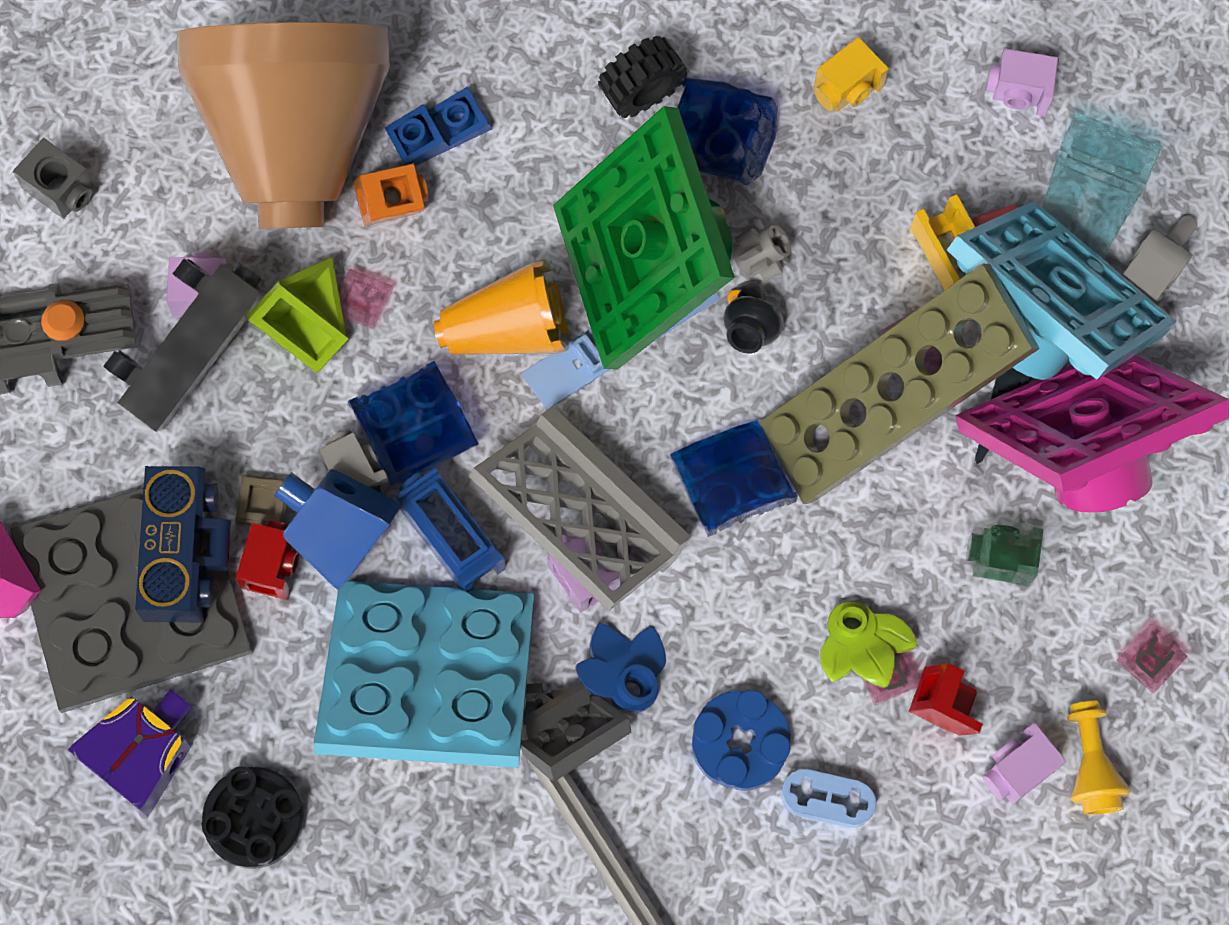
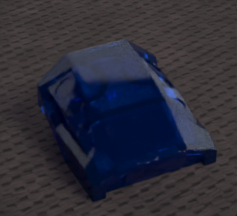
M684 78L682 83L684 91L677 108L679 109L699 171L736 179L743 185L748 186L762 175L776 138L778 106L774 99L769 96L752 93L748 89L737 88L726 82Z
M435 361L427 364L407 378L401 377L398 382L387 387L384 385L378 391L372 392L367 396L364 394L359 399L355 397L347 402L361 426L381 469L386 473L391 486L408 479L418 472H423L479 444L458 400L446 383Z
M758 420L735 426L694 442L670 454L687 497L708 537L717 534L718 529L722 531L738 521L739 523L744 522L746 518L759 514L760 516L764 512L772 511L778 506L780 508L784 506L785 502L787 506L797 502L798 495L792 490L783 474Z

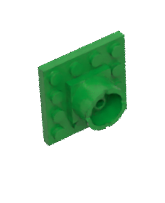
M663 106L553 204L603 369L618 370L735 278L730 264L733 247L731 227L726 223L727 216L722 207L708 198L678 108Z

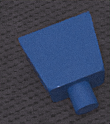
M332 469L329 470L316 489L291 472L274 494L276 498L297 512V515L283 532L285 540L337 590H340L390 525L402 506L378 491Z

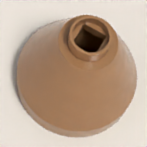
M277 22L215 25L177 31L178 71L242 202L258 204L259 229L325 227L324 201H338L390 69L389 28L359 23Z

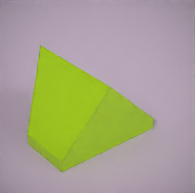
M333 256L278 281L246 316L248 321L316 373L327 364L349 339L345 330Z

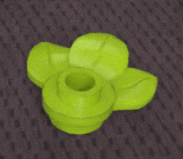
M848 601L837 605L828 617L827 629L830 636L820 650V664L831 682L841 680L853 670L865 681L885 688L890 684L893 675L894 653H903L917 647V640L911 628L899 617L893 614H874L866 605L860 602ZM847 618H856L860 621L861 625L856 629H849L843 622Z

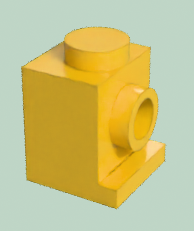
M857 37L817 68L813 86L815 88V96L818 102L828 111L835 109L838 112L847 104L856 107L870 95L873 89L878 92L884 87L889 68Z

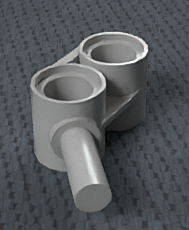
M1183 216L1172 231L1165 236L1153 229L1134 254L1129 267H1126L1121 273L1122 276L1157 305L1165 295L1164 290L1172 286L1193 256L1183 246L1196 230V220L1190 216Z

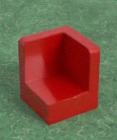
M950 663L924 667L908 712L959 736L980 734L983 723L969 717L977 692L974 688L961 682L965 671Z

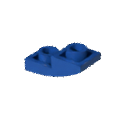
M468 87L429 110L423 104L384 127L405 165L421 164L492 130L490 123Z

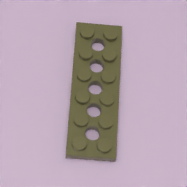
M982 263L761 420L759 424L803 504H810L1040 348L991 264ZM973 319L981 328V338L974 347L970 348L962 338V330L964 325ZM933 346L942 355V365L935 374L929 373L924 366L925 353ZM894 373H897L904 383L903 393L897 400L891 399L886 390L887 380ZM856 399L862 401L866 408V418L860 426H856L849 416L850 406ZM819 425H823L829 433V444L823 451L818 450L813 442L814 431Z

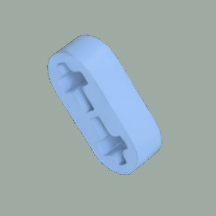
M799 769L792 772L785 779L781 788L782 802L790 813L847 828H857L864 825L873 816L876 808L874 793L865 783L810 769ZM802 780H807L810 782L811 791L826 795L825 801L810 798L806 806H801L797 804V795L790 793V787H798ZM851 791L859 793V802L866 804V810H858L854 817L847 816V808L844 805L832 803V796L845 799Z

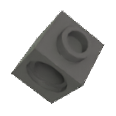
M44 137L13 170L21 188L62 219H65L72 210L74 212L80 211L91 198V189L94 185L87 169ZM58 177L67 178L58 187H48L50 182Z

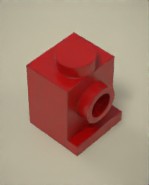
M267 521L266 526L256 523L251 524L235 576L241 589L288 601L290 589L284 578L285 576L290 578L294 576L299 560V552L283 536V532L288 527V524L278 521Z

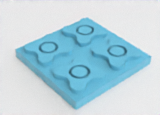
M346 581L337 593L314 737L315 754L519 768L534 593L477 589L466 592L462 588Z

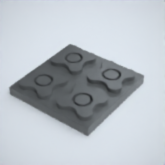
M143 488L10 528L15 547L41 589L30 605L57 707L61 713L253 654L228 570L204 571L206 578H212L213 601L211 608L204 607L203 623L143 622L136 612ZM211 512L209 513V518H213ZM202 533L201 556H209L210 533Z

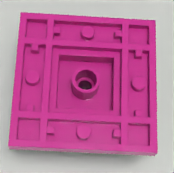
M1134 355L1098 380L1091 375L1081 373L1070 365L1061 369L1051 379H1037L955 416L960 433L1053 486L1056 500L1061 505L1065 504L1068 509L1078 512H1104L1127 506L1129 500L1137 501L1144 497L1150 491L1153 484L1148 454L1166 451L1173 443L1191 435L1206 433L1213 428V425L1228 419L1229 399Z

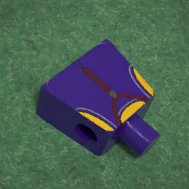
M171 689L152 711L134 697H130L73 743L68 751L148 817L191 748L187 741L174 730L193 708Z

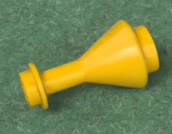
M1084 701L1070 705L1071 714L1067 715V721L1078 722L1083 757L1071 795V801L1076 804H1082L1084 815L1121 811L1124 809L1122 798L1127 797L1131 793V789L1103 751L1098 719L1106 716L1107 712L1101 709L1099 701Z

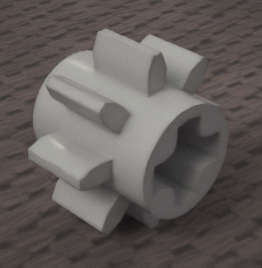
M760 219L742 228V234L735 237L737 245L733 249L734 260L738 268L747 276L753 277L760 273L764 281H768L783 272L782 267L789 264L790 261L787 257L791 254V243L784 230L772 224L764 228Z

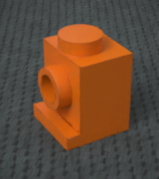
M414 164L363 174L353 182L364 226L420 214L425 210L424 202H428L429 198L426 181L422 174H416ZM386 189H393L399 194V202L397 204L391 205L385 201L383 193Z

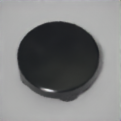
M236 767L219 780L209 792L202 812V832L214 852L229 864L246 869L263 868L280 861L295 847L303 829L304 809L298 792L283 775L262 767Z

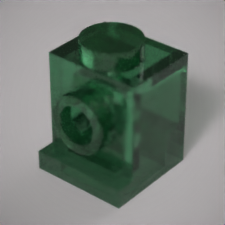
M994 525L991 529L984 528L981 534L971 532L967 545L966 561L974 562L972 576L1030 587L1038 576L1044 529L1034 527L1029 535H1022L1020 530L1015 527Z

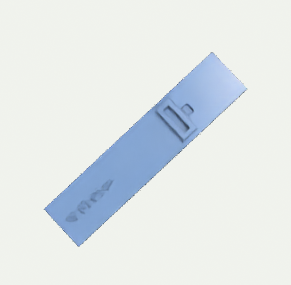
M717 293L712 295L663 335L719 300V295ZM590 328L570 341L567 351L551 353L523 371L521 375L546 410H548L611 369H603ZM579 359L583 365L578 369L573 364V361Z

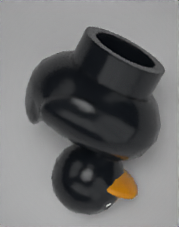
M748 283L728 293L727 300L729 305L725 309L723 320L727 330V340L734 349L742 353L752 354L759 351L762 346L772 344L780 336L783 328V316L779 309H775L773 304L766 301L765 293L760 286Z

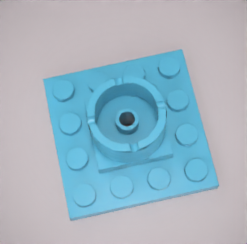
M1035 201L957 235L947 249L957 259L959 268L966 274L982 263L991 264L1040 348L1012 368L1036 379H1051L1069 360L1078 371L1085 375H1091L1098 380L1164 337L1177 322ZM977 323L978 331L981 336V328Z

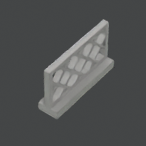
M554 406L541 414L536 425L475 466L469 475L481 489L608 611L658 571L663 573L676 561L692 537ZM529 446L547 464L525 461L524 449ZM495 469L515 472L516 486L501 484L490 473ZM525 474L548 478L549 492L526 488ZM558 480L566 481L581 497L559 494ZM527 502L550 505L551 520L536 518L528 510ZM560 507L581 510L583 525L561 522ZM593 513H600L615 530L594 527ZM562 535L584 538L585 553L571 551L563 544ZM595 540L617 544L618 558L596 555ZM628 546H634L650 562L643 563L629 560ZM597 569L619 572L620 586L612 591L598 577Z

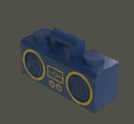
M145 466L135 610L143 622L203 623L204 607L211 608L213 601L212 578H206L204 571H227L229 568L231 521L222 518H209L210 512H217L219 492L218 484L211 483V479L203 467ZM202 533H210L209 556H201Z

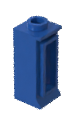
M436 467L427 474L418 472L412 475L401 485V492L396 495L397 502L402 505L400 510L459 588L469 592L474 589L473 583L490 570L494 569L497 575L505 570L504 556L488 539L440 476ZM435 491H437L480 548L462 562L418 505V503Z

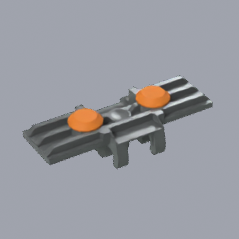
M53 283L49 284L46 290L0 297V316L45 309L43 315L0 321V395L11 393L8 379L39 375L44 378L48 387L63 385V378L59 371L57 360L137 347L128 283L63 294L60 284Z

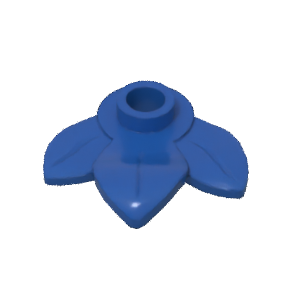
M599 623L595 627L589 643L592 659L583 660L575 666L580 681L590 692L597 696L612 698L625 711L639 713L647 710L657 699L658 682L656 677L666 664V654L659 634L653 627H649L629 642L611 627ZM632 682L637 684L640 688V695L634 696L629 693L626 683Z

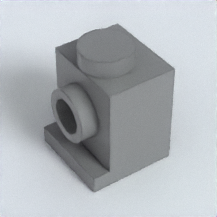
M350 430L333 435L326 441V446L318 449L327 472L330 469L337 470L381 494L391 490L384 470L374 473L380 470L381 467L370 444L367 443L360 446L356 436Z

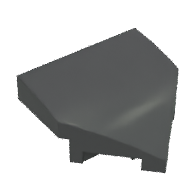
M581 681L568 690H543L542 683L526 685V705L521 740L522 754L553 782L632 733L629 717L599 696H591V692L584 687Z

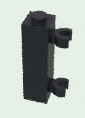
M184 258L172 274L199 294L144 368L121 350L119 352L114 351L103 367L130 385L117 403L155 432L165 429L247 320L246 316L266 295L267 292L257 286L262 278L244 264L238 262L235 267H232L230 264L221 263L215 273L210 276L192 260Z

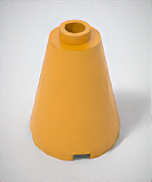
M546 259L534 261L440 310V319L434 321V330L439 346L441 348L447 347L452 355L549 354L567 351L569 343L561 341L558 332L560 331L565 335L568 334L560 291L557 282L547 284L544 276L545 272L552 271Z

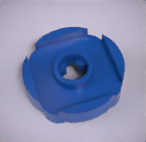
M754 690L745 692L731 691L715 697L703 707L694 722L691 747L696 764L709 780L726 788L749 791L768 784L780 773L790 753L791 734L788 722L782 711L772 701L766 699L763 694ZM739 728L743 733L750 731L754 735V739L749 743L750 752L744 754L740 748L730 749L727 742L733 738L731 730Z

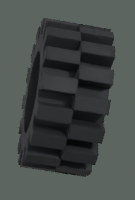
M654 36L652 40L649 37L643 39L639 46L634 43L628 47L629 51L623 54L620 52L615 56L617 61L609 62L605 66L606 71L600 74L598 85L619 116L621 115L622 118H627L629 115L630 117H635L641 110L646 111L655 103L657 105L663 102L662 98L665 96L670 97L675 93L673 88L680 87L684 82L682 79L687 76V68L667 38Z

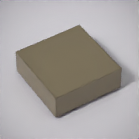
M242 475L235 517L236 524L251 525L256 523L266 526L267 521L285 523L288 506L276 498L274 494L286 479Z

